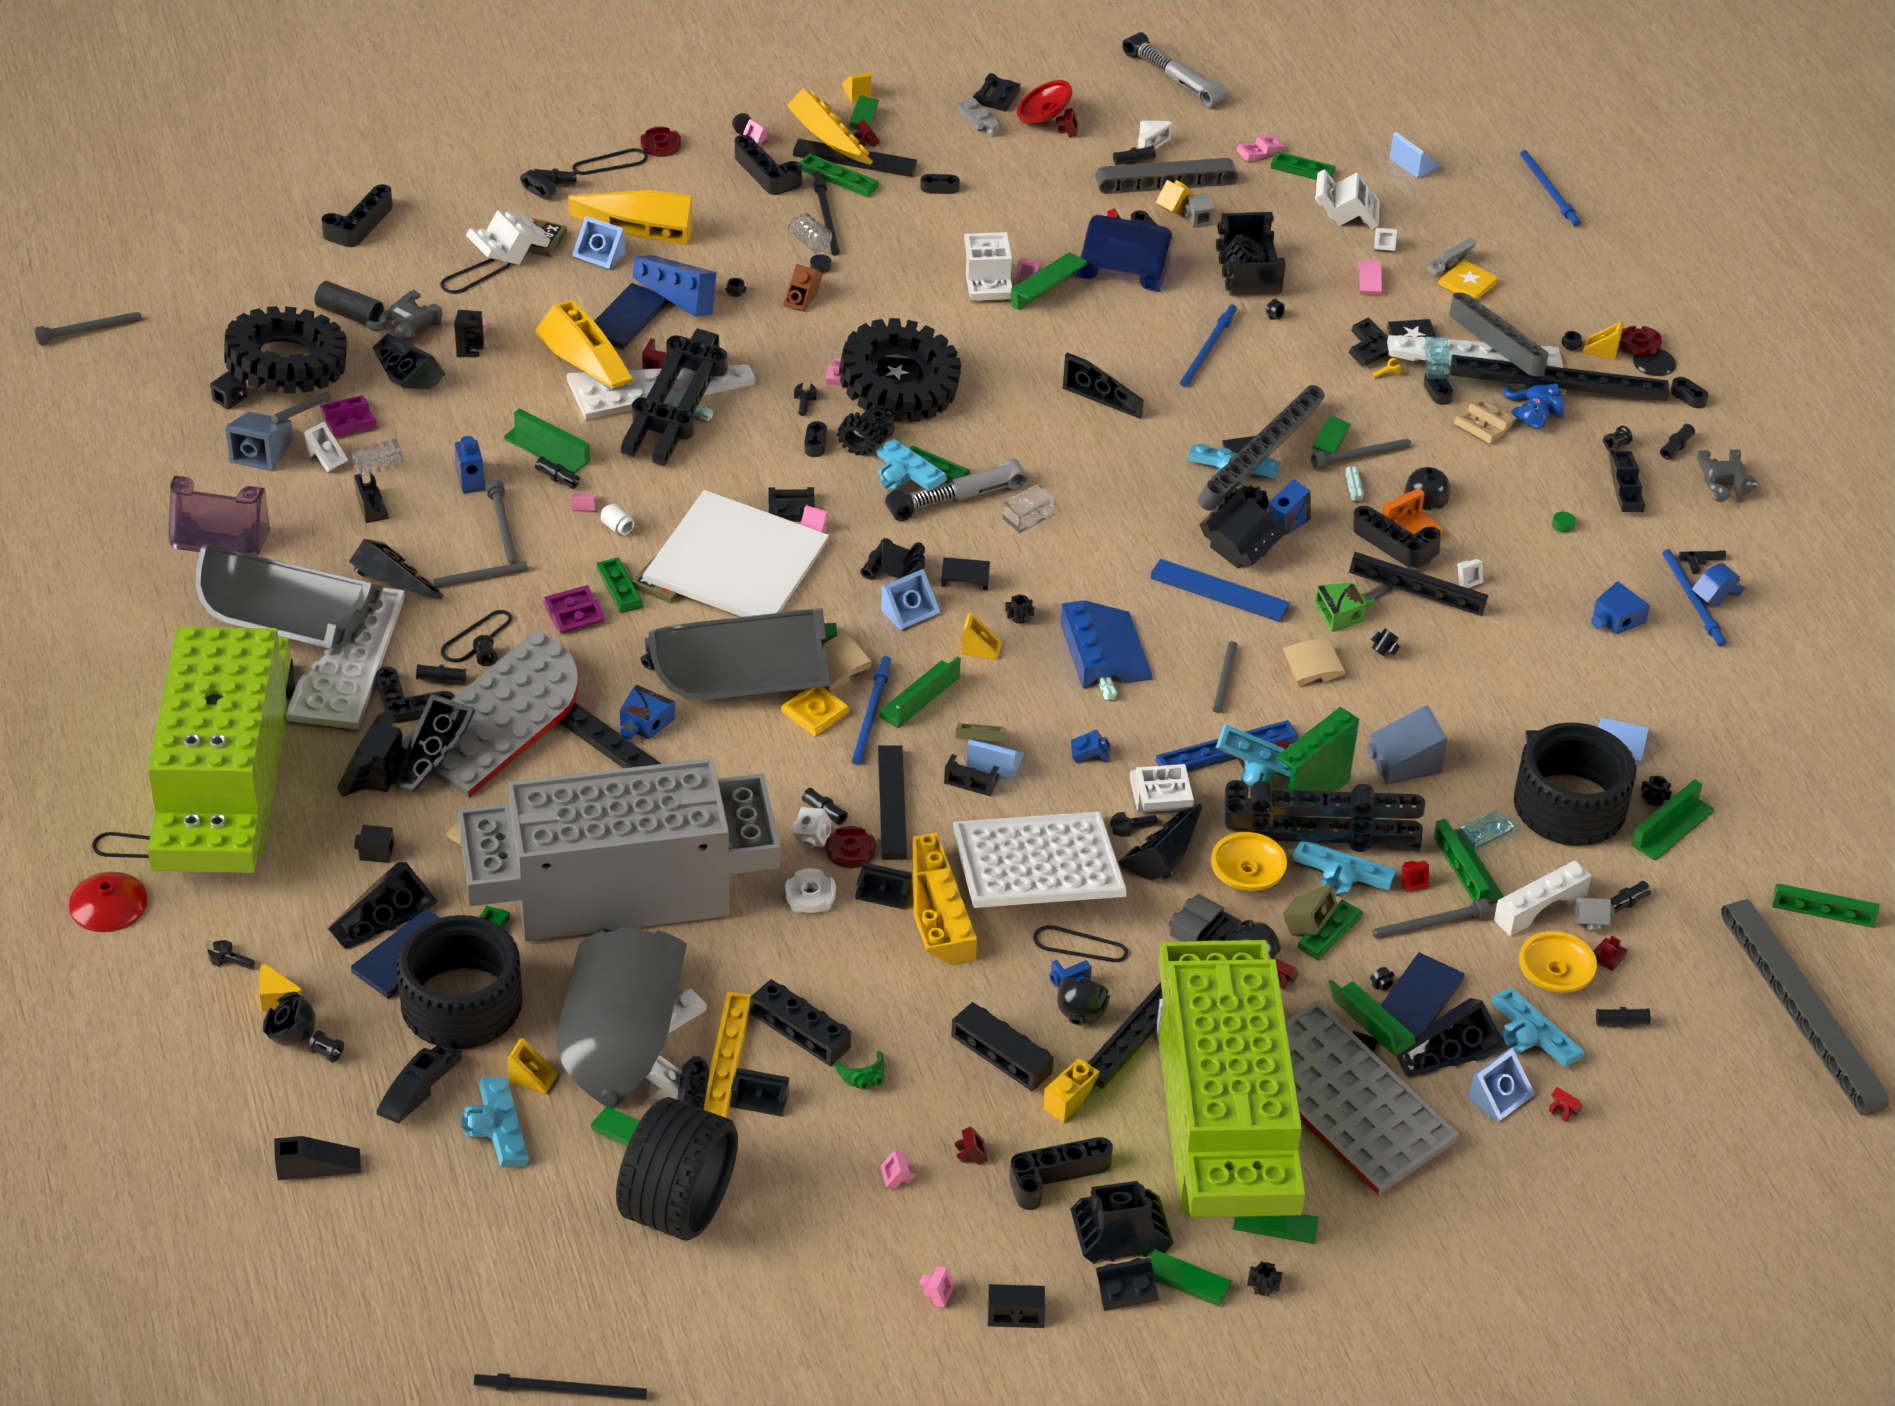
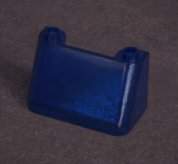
M1095 215L1090 219L1080 256L1087 260V265L1077 270V277L1092 279L1097 276L1099 268L1140 275V284L1143 288L1160 292L1170 263L1172 232L1164 226Z

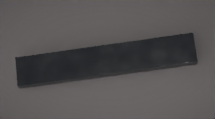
M799 138L793 149V156L805 158L810 153L835 164L908 177L913 176L917 167V159L869 151L870 153L868 154L869 158L873 161L869 165L839 153L826 143Z
M1358 552L1354 553L1349 569L1351 574L1480 616L1483 615L1489 596Z
M878 745L882 859H907L903 745Z

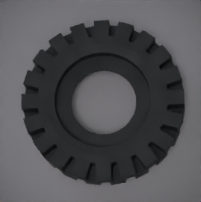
M278 306L267 307V313L258 308L250 310V315L242 313L236 317V321L232 320L228 324V329L225 331L224 363H227L226 368L230 373H235V378L241 382L248 380V385L257 389L265 383V391L275 393L279 386L283 387L284 393L295 394L296 387H299L303 393L314 391V386L323 389L329 386V381L335 383L340 379V374L343 375L346 365L347 336L344 331H341V327L336 322L329 323L330 318L322 314L314 318V311L304 309L300 314H296L297 307L285 306V313H281ZM271 342H292L308 347L310 354L307 356L295 354L289 355V357H280V354L270 351L262 352L261 347Z
M889 318L888 326H886L883 319L873 320L871 327L867 323L859 326L857 332L852 331L848 336L847 342L845 341L839 366L840 383L842 388H847L846 394L852 401L859 398L857 405L865 411L874 405L885 412L890 411L891 415H894V421L902 422L904 413H906L909 422L920 421L921 414L926 419H930L936 416L937 411L940 413L945 411L949 403H952L955 398L961 374L960 358H957L958 352L953 345L947 346L948 339L942 334L933 338L935 329L927 325L918 331V322L907 320L906 327H902L900 318ZM888 355L907 356L921 366L923 378L919 383L906 382L903 383V386L896 385L894 380L878 375L876 364L881 358Z

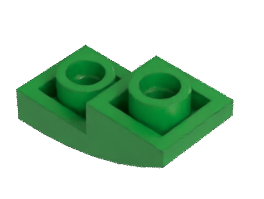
M859 95L849 126L860 129L857 123L862 119L871 126L879 100Z
M1330 416L1317 436L1313 449L1327 452L1328 454L1336 453L1340 443L1342 444L1351 427V423Z

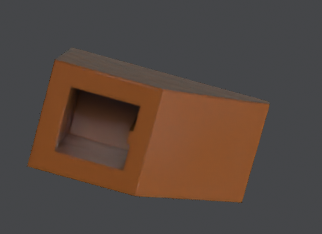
M796 264L783 305L805 311L817 295L823 273L816 269Z

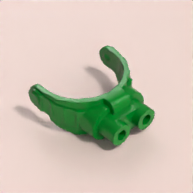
M881 1051L876 1052L878 1061L867 1067L847 1068L840 1062L835 1063V1070L842 1077L843 1081L850 1086L867 1090L869 1087L875 1085L882 1086L884 1084V1059Z

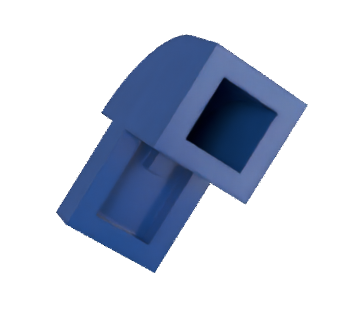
M1719 563L1709 568L1700 577L1692 590L1706 602L1719 606L1729 592L1740 595L1745 587L1739 583L1741 579L1736 572L1725 563Z

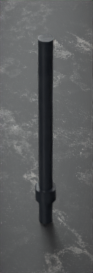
M815 171L813 174L815 180L814 189L819 197L831 254L836 256L840 251L826 195L827 186L822 178V173Z
M498 1373L497 1376L475 1374L474 1386L496 1387L498 1391L521 1389L646 1400L647 1388L510 1377V1374Z

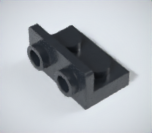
M1136 1258L1132 1261L1117 1264L1111 1263L1096 1268L1104 1311L1159 1301L1151 1258Z

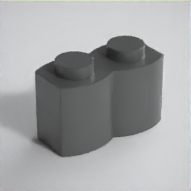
M1200 894L1195 895L1192 899H1187L1183 909L1179 913H1174L1169 921V926L1171 927L1170 936L1181 942L1198 941L1224 912V907Z

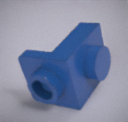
M1097 729L1071 740L1072 758L1076 763L1098 754L1104 762L1109 761L1110 743L1106 737L1101 736Z
M1055 960L1051 963L1049 977L1053 986L1058 988L1060 981L1068 977H1077L1075 982L1084 983L1085 979L1091 980L1092 966L1085 960L1064 969Z

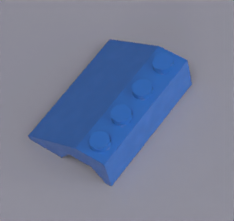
M1086 600L1062 603L1060 624L1083 689L1088 688L1099 677L1114 675L1124 683L1152 680V673L1128 611Z

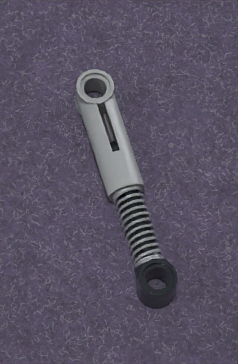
M1138 32L1123 40L1122 48L1128 57H1142V59L1163 71L1166 77L1197 96L1204 107L1209 108L1226 99L1227 94L1223 84L1218 81L1214 83L1209 81L1179 60H1173L1158 49H1155V47L1150 45L1149 38L1143 32Z
M1012 458L1005 460L999 467L952 479L948 484L937 486L935 490H922L910 494L905 493L903 490H894L885 498V505L894 519L901 522L911 518L916 509L919 510V508L922 509L923 506L925 508L927 506L930 507V505L934 506V503L936 505L942 502L945 503L949 499L951 501L954 499L958 502L1008 487L1012 490L1021 489L1027 484L1029 477L1019 461Z

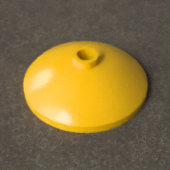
M1238 832L1222 838L1214 846L1211 855V866L1216 876L1225 884L1243 891H1259L1274 886L1283 878L1286 872L1287 858L1281 846L1273 839L1258 833Z
M1546 931L1535 934L1524 942L1519 953V965L1525 977L1536 986L1551 992L1569 993L1581 990L1593 980L1597 969V960L1592 949L1583 940L1565 932Z

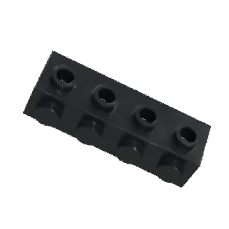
M770 979L750 997L751 1015L831 1067L851 1049V1031L847 1026L838 1023L824 1011L810 1005L807 1000L798 997L789 991L786 986Z
M971 1002L952 1019L951 1037L1030 1091L1035 1090L1052 1074L1054 1056L1048 1050L1033 1043L1027 1036L1011 1028L1005 1021H1001L990 1014L987 1009Z

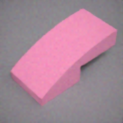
M1275 135L1258 136L1256 143L1239 144L1237 152L1247 162L1270 157L1276 154L1277 151H1282L1285 146Z
M1359 260V295L1381 296L1380 261Z

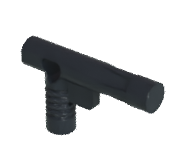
M1726 551L1679 552L1680 561H1688L1692 573L1698 574L1701 571L1699 564H1706L1707 560L1726 559Z

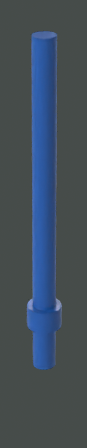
M1523 150L1520 156L1561 208L1562 215L1569 219L1575 227L1579 226L1581 221L1575 214V209L1571 204H1567L1528 151Z
M1229 305L1226 312L1222 313L1218 318V324L1181 379L1180 384L1183 387L1189 385L1224 329L1231 324L1232 317L1237 310L1235 305Z
M1664 550L1662 555L1705 623L1707 633L1713 636L1719 647L1725 646L1727 641L1721 633V626L1717 620H1713L1699 595L1692 590L1691 582L1671 550Z
M888 656L882 657L880 667L874 675L875 684L852 758V763L856 765L862 762L883 687L889 679L890 672L888 670L891 658Z

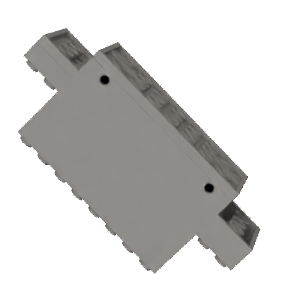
M713 758L507 782L509 804L457 810L470 906L519 900L525 941L598 933L602 929L614 931L626 926L646 927L730 916V874L780 869L781 847L764 773L717 779Z

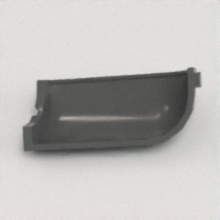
M203 544L198 553L195 586L201 604L211 616L225 623L244 628H277L278 636L289 637V639L329 649L343 648L348 645V641L351 638L357 639L366 628L364 622L368 615L374 614L384 587Z
M823 608L666 626L649 631V637L645 638L646 652H651V659L657 676L670 691L686 699L711 700L831 686L827 649H822V641H826Z
M636 926L620 927L617 931L607 933L603 930L586 938L578 945L557 1029V1051L562 1065L573 1081L589 1096L610 1108H615L642 1082L656 1062L669 1032L687 943L660 930L654 933L640 930V927Z

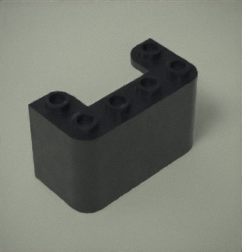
M1272 212L1222 213L1221 222H1218L1217 225L1220 237L1216 239V251H1220L1219 264L1222 265V277L1226 278L1225 290L1229 291L1230 295L1282 293L1286 264L1284 258H1277L1273 242L1274 231H1271V225L1274 221ZM1243 234L1244 237L1249 236L1250 240L1254 239L1256 244L1259 243L1261 245L1260 248L1264 249L1263 253H1266V260L1264 262L1238 263L1237 257H1231L1230 261V257H1227L1225 250L1236 235Z

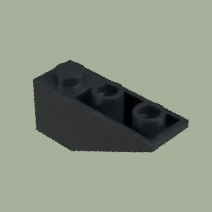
M305 1136L274 1138L275 1165L278 1181L361 1173L359 1148Z

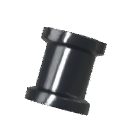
M1619 426L1614 433L1604 436L1603 443L1608 451H1618L1620 446L1628 445L1632 442L1633 435L1628 427Z
M489 635L477 636L472 644L473 649L477 651L476 659L478 664L485 667L493 665L498 660V654L493 649L494 640Z
M319 1030L309 1041V1052L326 1056L328 1061L334 1063L343 1053L344 1042L339 1039L333 1040L327 1037L325 1032Z

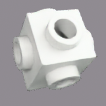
M801 807L797 821L793 824V834L800 845L805 848L824 847L826 839L831 833L832 821L824 809Z

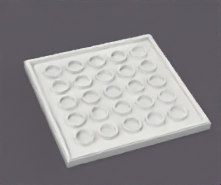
M703 490L644 572L643 581L740 617L779 613L829 541V535Z
M1101 812L953 822V833L973 908L1126 897V886Z

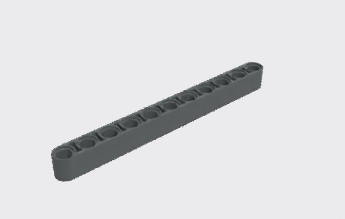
M1309 385L1207 482L1197 498L1198 504L1208 511H1212L1219 506L1226 497L1314 414L1325 397L1324 391L1316 385Z
M1745 899L1722 906L1721 915L1724 923L1856 1111L1864 1115L1887 1108L1889 1098L1886 1090L1752 902Z

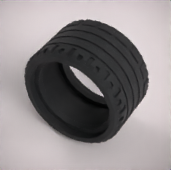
M1570 722L1558 723L1540 729L1527 740V744H1525L1522 752L1513 798L1518 816L1536 834L1560 844L1585 846L1600 843L1611 838L1612 835H1615L1622 828L1626 820L1634 788L1637 766L1635 758L1632 757V752L1615 735L1593 725ZM1555 774L1580 776L1591 780L1605 791L1592 794L1570 792L1555 786L1544 777Z
M471 915L447 916L420 926L406 938L405 943L400 947L396 965L401 1012L408 1028L412 1029V1032L418 1035L420 1039L434 1045L442 1043L455 1049L473 1048L499 1038L513 1026L515 1019L519 1016L523 1002L520 957L513 937L508 934V931L501 928L500 925L488 919ZM458 968L479 969L489 972L498 978L493 984L483 990L458 996L442 995L422 986L433 976Z
M665 1097L655 1102L638 1123L621 1163L616 1186V1203L622 1217L684 1241L691 1240L700 1235L716 1214L732 1176L738 1150V1133L733 1121L671 1097Z

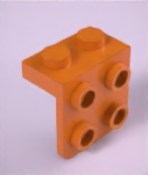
M1417 488L1384 504L1382 514L1409 532L1416 534L1421 529L1431 526L1438 528L1441 536L1443 535V528L1422 511L1425 493L1421 489Z

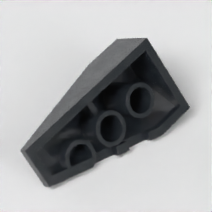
M389 333L372 347L390 381L402 388L431 389L446 375L433 355Z
M1068 352L1065 354L1063 389L1136 418H1142L1144 399L1090 361Z
M364 539L349 560L355 566L354 571L363 577L367 575L429 597L442 598L444 595L426 578L422 576L417 577L416 573L418 571L404 563L405 559L382 541Z
M431 694L392 784L415 792L464 735L475 709Z
M1201 803L1180 811L1163 824L1162 829L1146 837L1147 842L1140 846V848L1139 846L1133 847L1118 861L1120 866L1150 880L1159 877L1166 879L1175 874V868L1184 858L1202 811Z
M398 862L369 887L327 929L339 944L346 948L411 921L425 909L429 910L438 900L407 862Z
M1469 998L1448 1011L1416 1036V1043L1398 1054L1396 1058L1405 1075L1410 1077L1436 1071L1444 1067L1486 1059L1505 1047L1506 1044L1483 1001Z

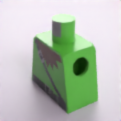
M1354 583L1326 584L1317 586L1315 604L1331 632L1362 622L1365 618L1366 607L1374 606L1375 599L1372 592L1361 594Z

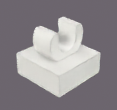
M1376 227L1374 249L1395 251L1397 229Z
M1475 559L1469 562L1457 563L1460 586L1470 588L1484 583L1482 561Z

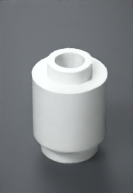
M617 504L607 505L601 512V521L616 534L625 536L633 530L635 522L632 516Z

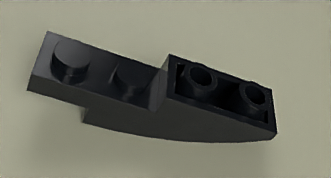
M442 1043L437 1044L432 1050L427 1048L421 1049L396 1077L377 1108V1115L399 1124L431 1096V1086L462 1060V1051Z

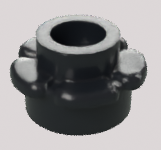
M731 278L728 280L725 290L731 296L739 297L742 293L746 292L747 287L743 279Z
M1273 299L1267 304L1266 313L1270 320L1283 317L1285 312L1284 303Z
M1568 331L1562 337L1561 343L1567 350L1574 351L1583 345L1582 336L1578 332Z
M1387 967L1377 969L1370 976L1372 987L1374 989L1380 988L1382 991L1390 988L1394 983V972L1389 971Z

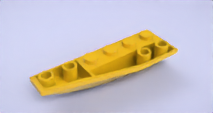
M803 88L787 105L806 128L834 150L856 161L869 165L873 162L868 156L870 152L863 145H859L860 141L853 134L849 133L850 130L843 123H840L842 118L836 112H830L833 108L826 101L820 102L821 98L814 91L809 93Z
M656 190L579 194L569 195L568 197L569 215L583 221L588 216L625 229V235L687 245L693 230L691 195Z
M574 299L552 306L535 331L554 354L611 388L622 387L633 382L631 375L612 344L593 319Z
M937 832L913 836L914 917L926 951L950 965L976 961L977 938Z

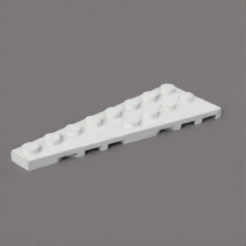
M1389 335L1387 340L1389 356L1410 361L1421 359L1436 367L1438 363L1450 366L1452 354L1509 361L1485 342L1406 337L1401 335ZM1541 346L1549 354L1546 366L1563 368L1559 347ZM1559 389L1560 395H1566V389Z
M748 364L728 365L727 373L721 377H713L704 395L755 385V376ZM682 368L664 403L674 402L673 399L677 395L684 396L697 371ZM662 369L628 370L633 382L615 388L609 387L586 372L568 373L567 382L587 421L632 411V402L637 398L647 397Z

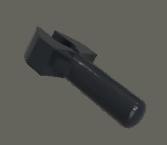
M803 383L795 387L794 399H800L798 410L800 416L807 414L809 400H816L817 389L813 384H810V390L806 393L803 391Z
M1118 812L1111 818L1110 827L1113 826V834L1120 837H1128L1131 835L1133 828L1156 825L1158 819L1156 815L1129 818L1125 812Z
M227 940L213 942L214 950L219 953L207 949L212 965L220 967L226 961L248 969H252L255 965L253 959L232 952V942Z

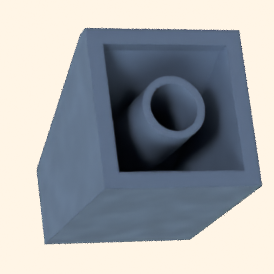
M254 412L245 413L225 428L230 463L268 471L274 470L293 438L291 420L286 419L274 424L271 421V416Z
M1427 705L1372 733L1370 744L1367 745V752L1369 757L1373 758L1378 774L1383 776L1386 784H1392L1441 773L1447 737Z

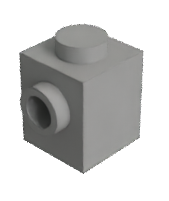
M1208 194L1187 196L1184 214L1185 217L1189 218L1193 228L1213 225L1215 208Z
M1576 898L1575 923L1587 924V929L1602 930L1603 925H1610V920L1614 919L1615 912L1614 905H1611V899Z

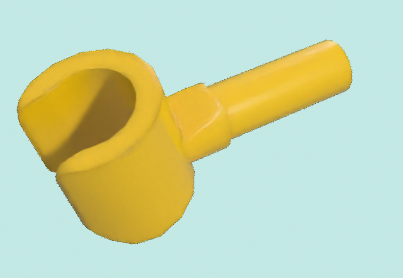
M1391 358L1388 361V366L1372 373V375L1376 378L1390 371L1398 375L1402 373L1403 367L1398 359Z

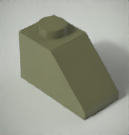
M1324 885L1292 900L1283 913L1284 921L1287 923L1290 934L1317 935L1338 906L1332 885Z

